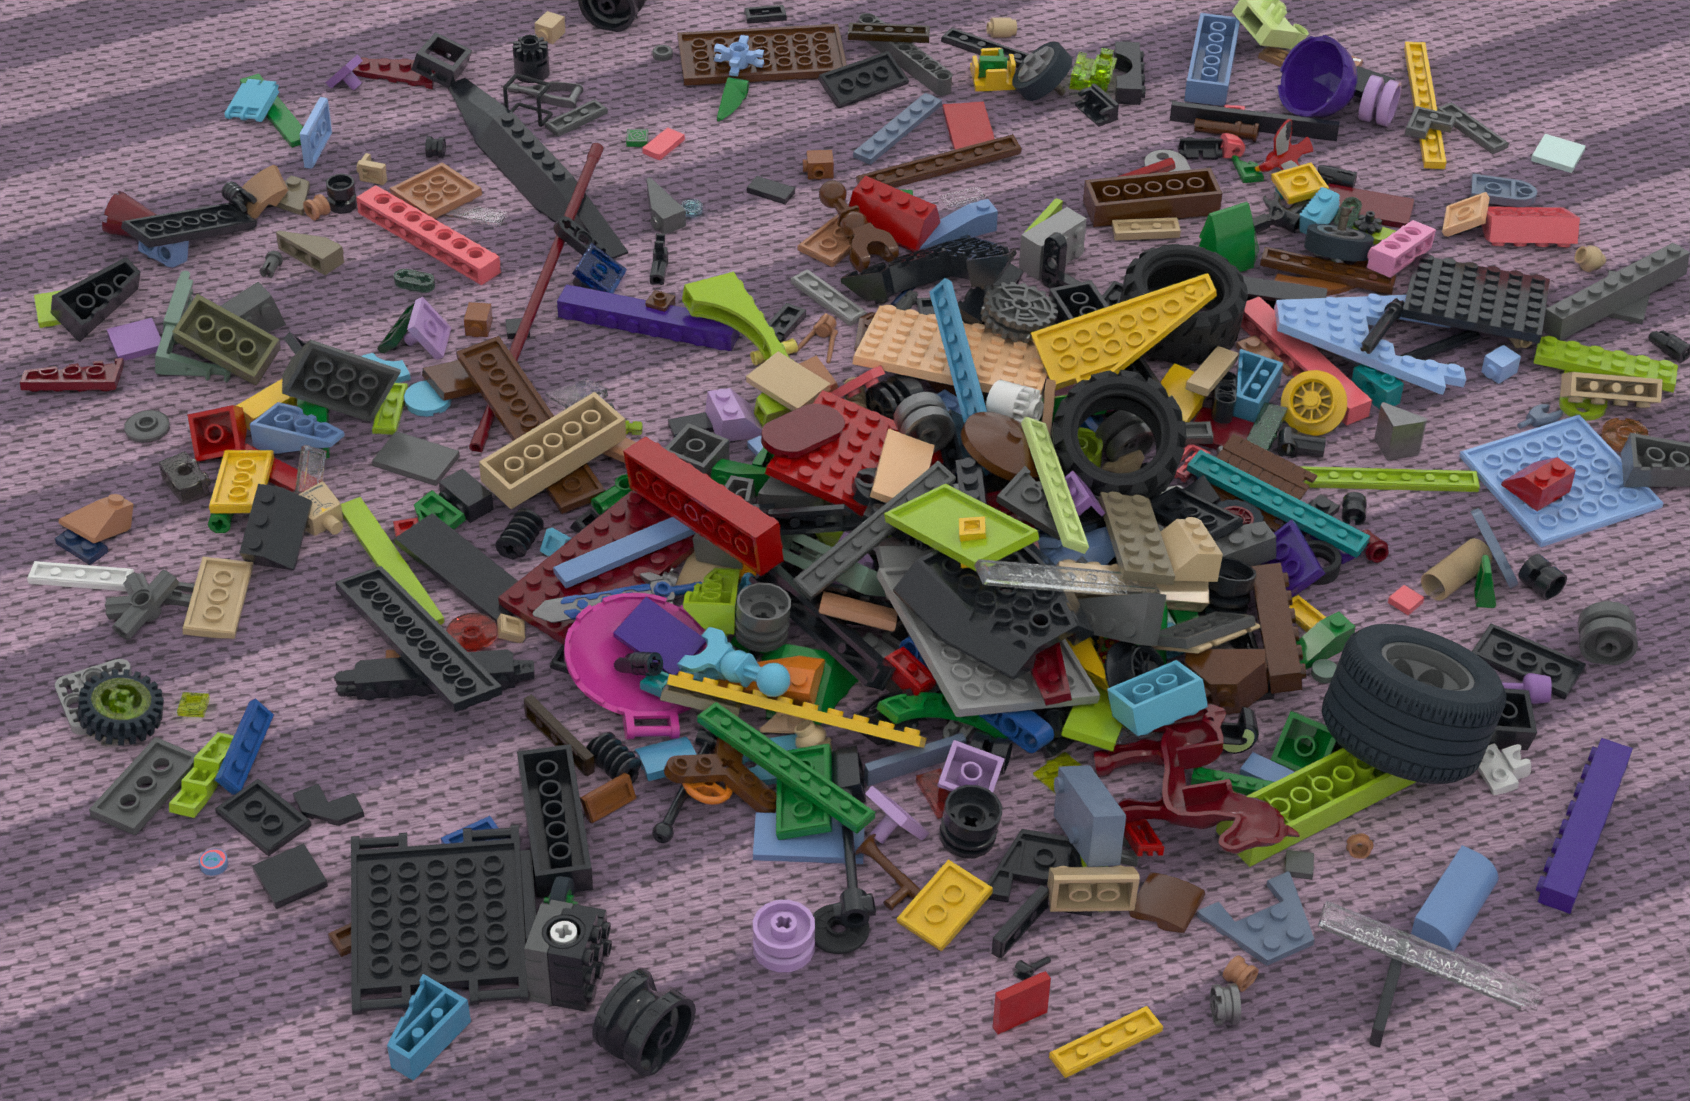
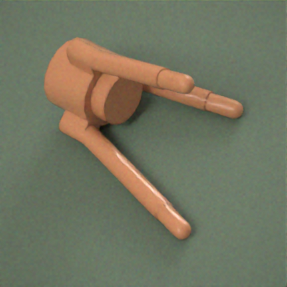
M827 313L822 315L813 326L812 331L799 343L798 351L815 334L822 338L830 336L826 362L830 363L835 337L838 334V331L835 329L837 325L835 318Z

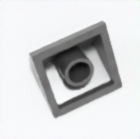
M1382 402L1374 439L1387 461L1418 456L1420 454L1427 418Z

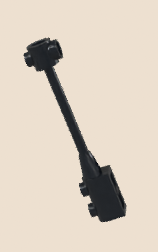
M857 745L834 750L832 752V782L864 803L866 802L863 764ZM842 824L847 889L840 894V902L834 903L833 909L836 920H841L849 928H860L869 922L870 916L876 915V906L873 894H867L864 890L858 888L854 834L851 829Z

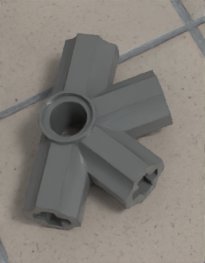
M164 569L150 584H148L143 573L133 572L127 575L123 584L128 596L106 598L105 602L108 619H118L112 626L114 632L120 637L129 640L145 622L158 618L162 610L160 605L180 584L177 578Z

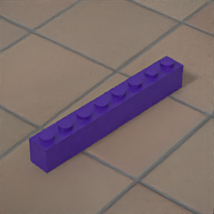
M567 284L557 300L558 317L566 320H575L587 324L605 326L610 329L615 328L631 333H640L676 342L690 343L696 346H706L732 352L740 335L739 331L721 322L702 317H693L687 308L670 305L667 311L663 312L646 307V300Z
M1601 738L1598 748L1592 746L1588 761L1592 763L1591 765L1585 764L1580 778L1584 780V783L1578 782L1573 795L1577 800L1576 802L1570 801L1566 816L1570 818L1569 820L1563 819L1558 834L1562 835V838L1556 837L1551 853L1555 854L1554 858L1548 856L1543 872L1547 873V876L1541 875L1536 887V891L1540 892L1538 903L1569 914L1571 913L1628 766L1633 748Z

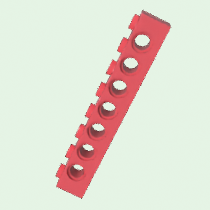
M375 185L356 197L359 214L478 284L483 285L501 273L500 257L497 254L421 212L402 199L395 197L388 191Z

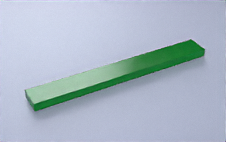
M717 702L697 716V722L856 834L875 819V811Z

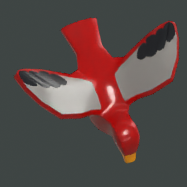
M1287 119L1273 138V151L1267 155L1265 162L1255 167L1256 172H1269L1274 168L1286 170L1300 166L1298 158L1303 154L1313 152L1310 139L1306 137L1298 144L1292 145L1290 142L1292 120Z

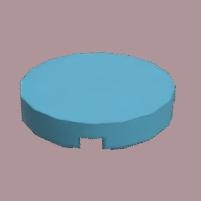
M420 381L411 385L404 394L405 406L408 407L411 413L418 416H434L433 413L437 412L440 414L450 407L452 399L443 401L427 381Z

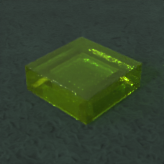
M183 692L177 709L178 716L204 718L210 700L209 693Z

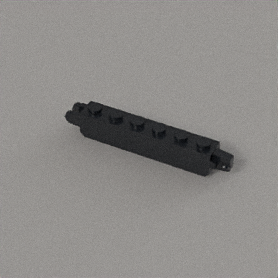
M508 649L468 652L502 686V691L515 688V682L535 678L533 660H514L513 652ZM401 657L360 660L355 664V670L339 671L334 676V681L338 685L336 688L338 696H357V700L371 701L376 698L390 697L397 699L403 696L416 695L424 697L429 694H436Z

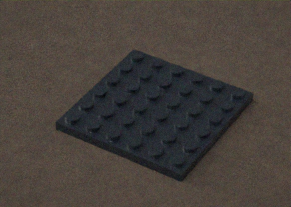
M1422 254L1415 259L1401 317L1540 343L1550 279L1538 274L1531 276L1517 270L1504 271L1495 266L1482 267L1473 262L1461 263L1451 258L1439 259L1434 258L1430 254Z

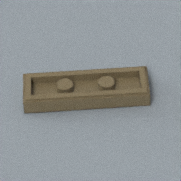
M665 685L660 698L662 701L703 711L717 702L737 717H739L742 707L740 702L670 685Z

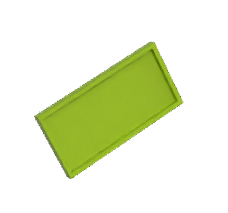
M947 484L941 485L884 513L886 523L975 571L1039 540L1038 530ZM985 516L986 539L960 542L959 518Z

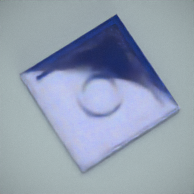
M590 243L572 274L593 290L614 293L627 269Z

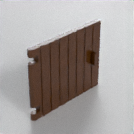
M1236 434L1229 438L1216 456V458L1299 500L1302 499L1310 488L1304 481L1307 480L1313 483L1318 477L1316 474ZM1210 483L1222 502L1229 499L1244 502V500ZM1256 507L1261 511L1264 521L1272 532L1280 529L1281 525L1275 523V521L1278 519L1284 522L1283 520Z

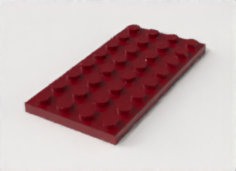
M632 490L498 597L499 605L565 645L568 629L575 620L551 623L533 616V612L545 600L646 584L640 577L641 573L651 572L663 576L664 572L669 573L672 567L675 569L695 552L693 544L694 535L566 589L554 574L553 567L672 517Z

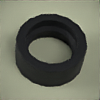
M1307 541L1315 557L1323 558L1331 564L1328 567L1322 568L1325 574L1312 584L1324 585L1335 581L1339 576L1342 560L1339 550L1325 541Z

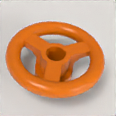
M716 782L682 784L685 791L692 798L704 804L716 805L724 803L733 793L727 785L723 789Z

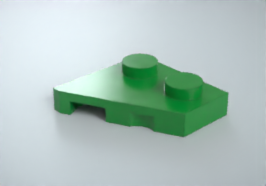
M433 490L414 504L419 521L433 513L454 530L466 520L464 513Z

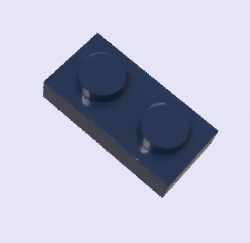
M69 529L55 538L58 546L88 565L93 564L109 552L108 547L102 542L92 543Z

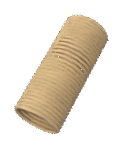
M1473 538L1468 540L1422 575L1421 584L1424 592L1431 596V593L1437 591L1436 589L1443 585L1445 591L1436 595L1437 597L1434 599L1442 601L1478 574L1483 555H1488L1491 564L1492 553L1489 547L1479 539Z

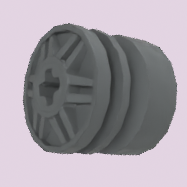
M771 583L751 584L740 591L737 596L734 635L742 646L753 651L768 652L784 645L788 639L791 599L788 593L781 587Z

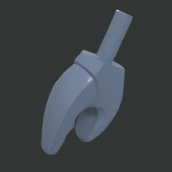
M1536 405L1528 412L1526 420L1518 423L1517 427L1521 429L1530 424L1533 427H1541L1554 423L1563 415V411L1558 410L1547 413L1550 405Z

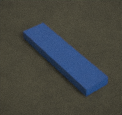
M256 698L249 701L215 778V781L232 795L242 790L274 716Z

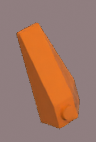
M794 656L757 662L760 667L768 663H779L788 670L791 679L790 686L780 696L794 699L793 705L802 706L803 702L815 704L825 666V659ZM717 679L719 681L718 686L727 688L728 683L742 686L741 683H732L727 679L726 681ZM752 681L748 687L743 688V692L752 694L753 689L760 690L755 681ZM768 696V699L777 700L778 698Z

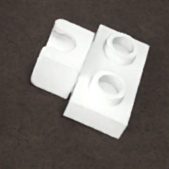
M1495 743L1488 745L1478 771L1493 796L1518 789L1519 782L1517 779L1530 775L1531 762L1529 759L1521 760L1520 745L1517 744L1504 748L1502 753Z

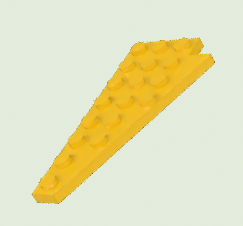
M1207 273L1031 333V337L1048 378L1055 380V390L1077 384L1081 380H1089L1091 375L1111 370L1119 374L1120 370H1124L1134 363L1135 360L1217 296L1216 289Z

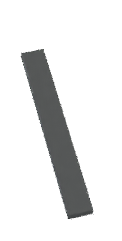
M937 461L794 578L793 584L811 601L897 530L896 527L886 523L884 513L941 485L947 484L950 486L955 482L956 477Z

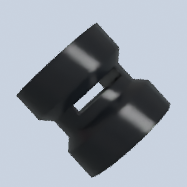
M1359 492L1345 494L1342 500V521L1350 524V519L1355 520V525L1363 524L1366 520V497Z

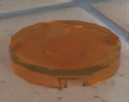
M1613 418L1603 425L1601 437L1612 449L1621 452L1630 433L1649 436V431L1643 424L1634 419L1625 418V420H1619V418Z

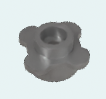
M673 567L669 573L664 572L662 576L664 580H668L671 583V586H675L679 577L678 574L673 573Z

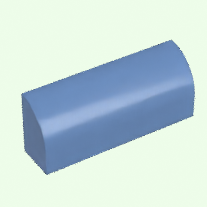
M1462 845L1416 915L1411 934L1453 954L1499 880L1494 865L1482 854Z

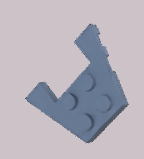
M1288 871L1267 880L1266 886L1280 903L1235 922L1218 901L1198 910L1197 917L1204 923L1207 922L1215 927L1216 931L1221 935H1226L1238 943L1241 949L1266 966L1314 945V936L1293 879Z

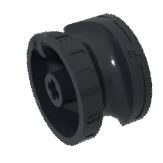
M578 0V4L583 16L596 28L621 32L633 23L647 0Z
M646 969L634 970L623 977L612 988L601 1004L592 1028L593 1040L611 1055L625 1060L626 1064L638 1074L644 1077L654 1075L680 1051L695 1020V1004L691 999L673 987L663 992H657L651 972Z

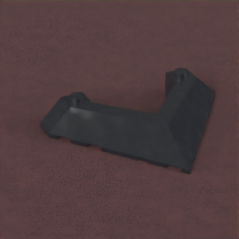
M965 235L959 239L946 241L896 257L894 261L888 263L889 265H886V262H881L868 266V269L860 271V274L857 271L850 272L840 278L843 285L866 302L875 301V304L887 302L888 298L897 292L951 276L970 280L971 287H980L982 290L993 287V284L1002 277L1017 252L1014 248L1009 251L1007 246H997V243Z

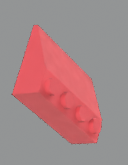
M1488 206L1486 223L1482 224L1485 239L1492 242L1491 245L1505 246V243H1513L1514 246L1523 247L1527 246V243H1535V246L1548 247L1549 243H1557L1558 247H1570V244H1578L1580 217L1563 207Z

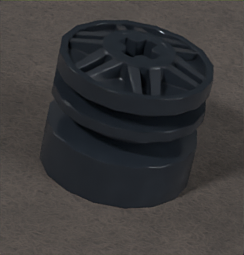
M896 374L888 378L887 381H882L867 389V409L894 420L897 406L909 396L924 392L916 377Z
M1222 557L1218 582H1208L1209 604L1203 609V612L1209 614L1217 611L1246 615L1251 599L1249 593H1251L1254 587L1256 571L1243 561Z
M964 785L950 792L945 801L943 817L939 827V839L944 848L951 854L966 859H975L988 853L996 841L1002 817V804L998 797L989 789L979 785Z

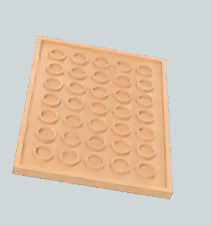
M892 305L879 306L853 356L852 364L868 368H876L881 365L883 370L887 372L954 385L935 314H919L918 311L912 309L904 311L896 309ZM963 323L982 392L989 393L996 381L1004 380L1040 390V395L1042 394L1048 376L1032 340L1028 343H1023L1021 340L1013 342L1011 338L1004 339L1001 338V334H994L991 328H986L983 324L974 323L971 325Z

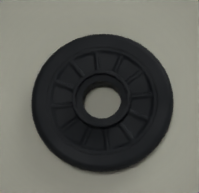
M833 904L823 906L813 914L815 919V945L825 952L832 954L850 953L860 948L869 936V922L860 928H849L841 920H836ZM834 925H843L846 930L838 933L834 932L831 928Z

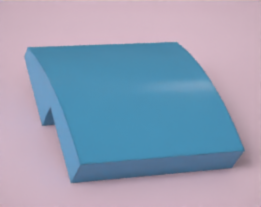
M686 736L635 749L637 757L641 760V769L644 770L648 781L666 777L664 767L670 757L697 755Z

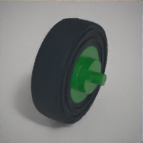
M562 876L556 877L549 898L545 897L544 903L549 905L551 900L572 903L573 906L578 904V902L574 901L573 879Z

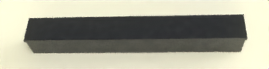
M778 564L762 576L757 574L755 577L751 576L749 578L752 584L771 583L785 590L791 599L790 618L864 686L884 691L896 668L840 618L821 614L819 612L821 601L816 597L810 601L793 584L794 577Z

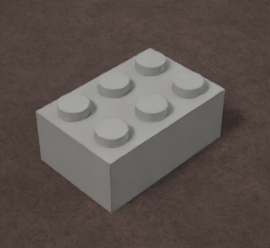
M1068 207L1021 235L1019 269L1038 281L1042 279L1044 242L1054 232L1061 233L1066 238V265L1072 259L1079 258L1084 252L1086 218ZM1051 257L1053 263L1057 266L1056 261Z

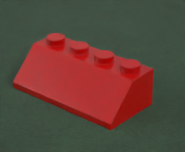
M864 176L852 191L848 205L849 207L857 205L859 212L867 218L868 223H871L877 229L889 232L897 245L913 252L921 248L941 223L937 205L867 176Z

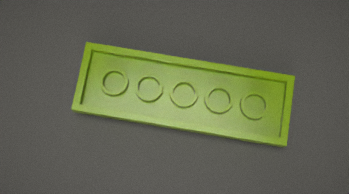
M1552 336L1541 337L1540 343L1537 344L1534 364L1578 373L1663 379L1662 390L1673 393L1676 386L1678 365L1671 361H1657L1644 355H1628L1620 350H1604L1600 346H1585L1576 341H1560Z

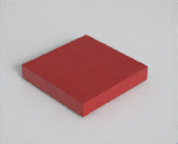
M1046 971L995 993L992 1028L997 1035L1047 1013L1051 978Z

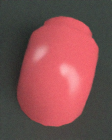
M1222 133L1220 137L1223 140L1220 148L1222 149V158H1232L1234 155L1241 157L1245 151L1244 142L1236 135Z

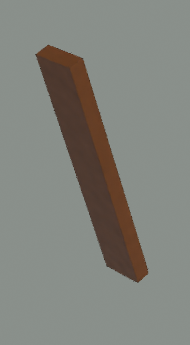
M1264 247L1260 266L1390 295H1392L1396 275L1390 278L1370 269L1270 247Z

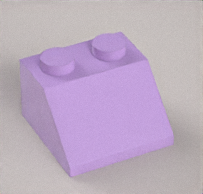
M730 388L707 392L705 412L713 425L715 434L729 439V442L751 439L761 435L762 426L755 417L750 403Z
M953 740L937 786L952 792L960 786L979 785L993 792L1004 758Z

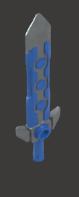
M651 572L641 573L640 577L646 584L545 600L533 612V616L551 623L576 620V616L587 606H594L602 602L605 597L622 593L658 595L667 598L666 602L673 604L675 596L685 595L687 591L693 592L694 585L697 583L702 584V582L671 586V583L668 580H664L662 576Z

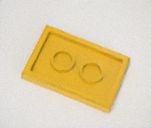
M948 859L896 918L897 923L942 951L991 896L993 887Z

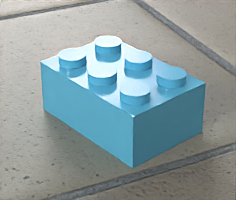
M1177 660L1107 689L1113 717L1137 736L1147 735L1154 729L1173 724L1180 718L1194 715L1199 710L1208 707L1203 679Z

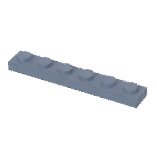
M924 93L853 152V158L871 165L940 108L942 100Z

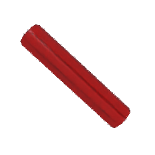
M1170 157L1120 176L1169 172L1174 170L1176 166L1173 158Z

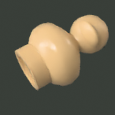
M1581 246L1577 249L1574 256L1575 262L1579 263L1581 269L1585 272L1598 270L1606 263L1605 255L1597 246Z
M805 720L795 727L794 732L797 735L795 745L797 749L828 743L832 749L831 738L826 737V730L822 726L814 724L812 720Z

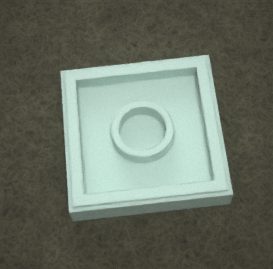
M1545 134L1534 151L1531 161L1572 173L1586 146Z

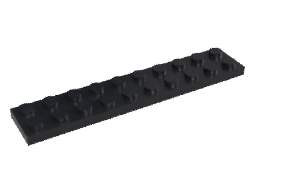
M382 566L335 582L336 590L454 713L502 695V686Z

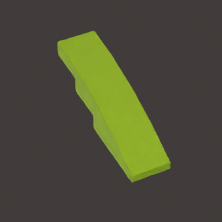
M217 732L194 757V767L181 780L182 789L169 802V812L192 818L197 816L219 784L215 781V778L232 742L233 735Z

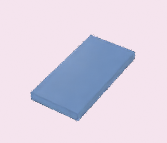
M756 812L753 860L845 863L842 823L832 817V832L778 840L776 836V813ZM865 828L857 834L853 832L855 852L864 841ZM864 854L855 855L856 864H863Z

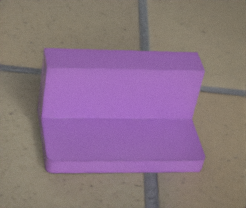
M1074 471L1070 472L1065 477L1078 516L1090 506L1103 516L1105 511L1089 487Z

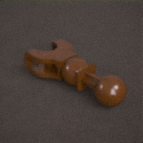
M836 180L825 182L819 189V199L824 206L835 208L838 212L837 225L841 227L842 233L850 238L851 250L849 260L858 272L868 269L870 255L872 254L881 256L886 262L894 261V258L899 256V247L892 235L868 223L867 218L859 212L857 205L853 207L848 206L845 201L847 192L842 183Z

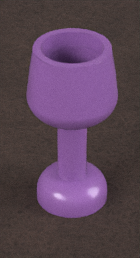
M1528 673L1524 676L1522 683L1502 682L1504 688L1529 690L1532 704L1549 703L1551 700L1552 684L1550 676Z

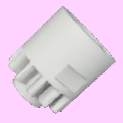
M998 380L989 391L986 410L987 412L1006 415L1019 422H1022L1025 417L1039 421L1044 408V403L1041 401L1043 395H1040V390Z

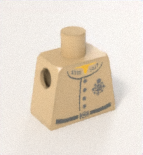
M323 481L299 494L313 502L305 531L314 536L325 530H328L333 535L341 532L343 528L341 504Z

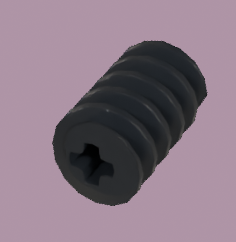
M518 509L504 532L500 535V538L496 541L495 547L502 557L509 559L524 557L531 544L535 541V538L544 528L543 519L530 509Z
M612 732L595 737L586 746L594 755V763L610 776L612 780L623 773L630 775L632 784L638 778L641 760L635 757L632 751H628L627 746L623 745Z

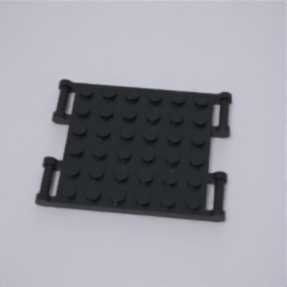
M519 824L510 825V828L472 830V828H463V842L420 846H408L407 832L399 833V836L360 838V836H351L352 1015H362L364 1011L401 1008L403 1011H407L411 991H417L422 974L448 989L469 987L470 1006L479 1005V1002L514 999H520V1002L529 1001L524 954L526 943ZM519 983V988L478 991V986ZM402 992V997L361 1000V995Z

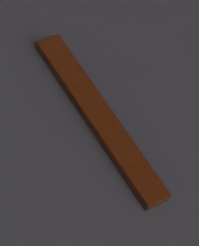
M1012 134L856 176V182L859 184L863 177L867 176L894 188L1019 155L1022 148Z

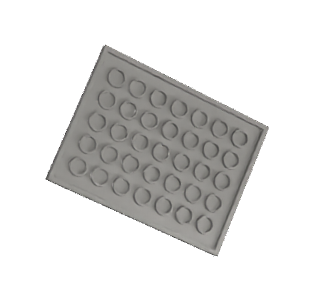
M911 566L878 569L877 579L956 717L1098 703L1100 694L1066 639L1060 641L1072 700L1046 706L1030 671L1012 680L944 643L898 598L893 589Z

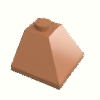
M111 494L60 518L58 523L92 543H96L126 532L131 528L134 504L124 499L121 495Z

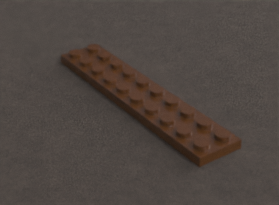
M499 336L456 351L458 361L512 441L554 417ZM587 463L545 488L561 514L591 503V499L605 491Z

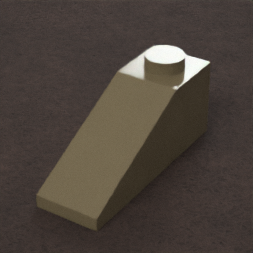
M280 230L276 232L278 249L323 275L328 274L344 263L342 246L327 237Z

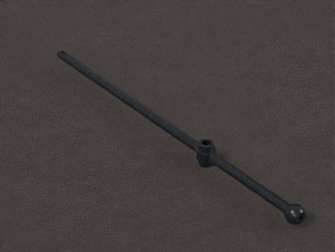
M794 565L790 575L796 578L802 573L803 569ZM750 650L749 654H752L757 661L760 652ZM700 728L696 735L695 743L702 746L697 755L709 754L710 751H713L716 748L718 736L708 729ZM683 785L680 786L663 822L657 823L653 827V838L659 843H667L673 838L674 831L672 826L688 796Z

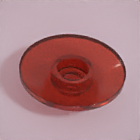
M481 613L460 615L454 618L446 628V631L467 652L487 648L496 640L498 635L495 621Z

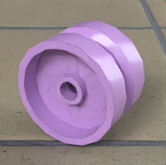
M1370 76L1362 95L1358 114L1359 120L1371 122L1376 116L1377 125L1388 127L1398 106L1401 82L1389 80L1384 86L1383 77Z
M775 900L765 904L756 912L753 919V954L761 965L776 972H792L803 968L811 961L815 952V919L808 908L792 900Z

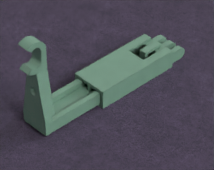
M182 271L163 321V335L155 355V373L162 375L205 376L206 381L210 379V375H223L224 381L227 383L230 380L231 372L221 366L172 353L174 345L178 344L174 339L172 331L193 301V280H190L189 271Z
M805 534L780 536L784 560L804 570L832 548ZM793 541L803 545V549H801L799 545L793 543ZM791 548L797 552L798 550L801 551L800 556L790 552L789 549ZM858 562L835 580L865 595L886 597L885 591L876 577L877 571Z

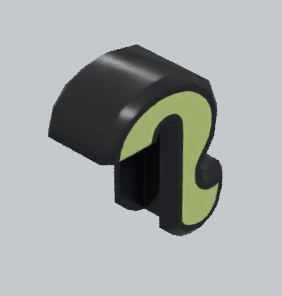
M1242 707L1237 723L1223 722L1220 727L1223 734V751L1226 753H1243L1252 748L1259 737L1256 714L1250 708Z

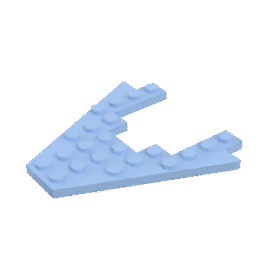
M1371 293L1368 296L1276 300L1274 310L1277 331L1438 394H1444L1445 384L1464 387L1466 382L1464 367H1460L1457 364H1442L1430 359L1426 361L1415 359L1408 355L1397 356L1395 355L1393 343L1381 339L1370 354L1360 350L1363 340L1369 333L1368 325L1374 326L1388 303L1392 302L1395 298L1405 302L1406 295L1379 296ZM1400 317V318H1399V319L1407 320V321H1413V322H1418V323H1424V324H1429V325H1435V326H1441V327L1450 328V326H1445V325H1440V324H1435V323H1429V322H1424V321H1419V320H1414V319H1408V318H1403V317Z

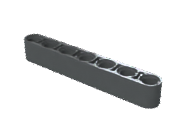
M864 13L859 16L858 23L886 24L871 13ZM866 41L881 53L889 51L903 70L935 94L945 96L951 93L952 73L913 43Z

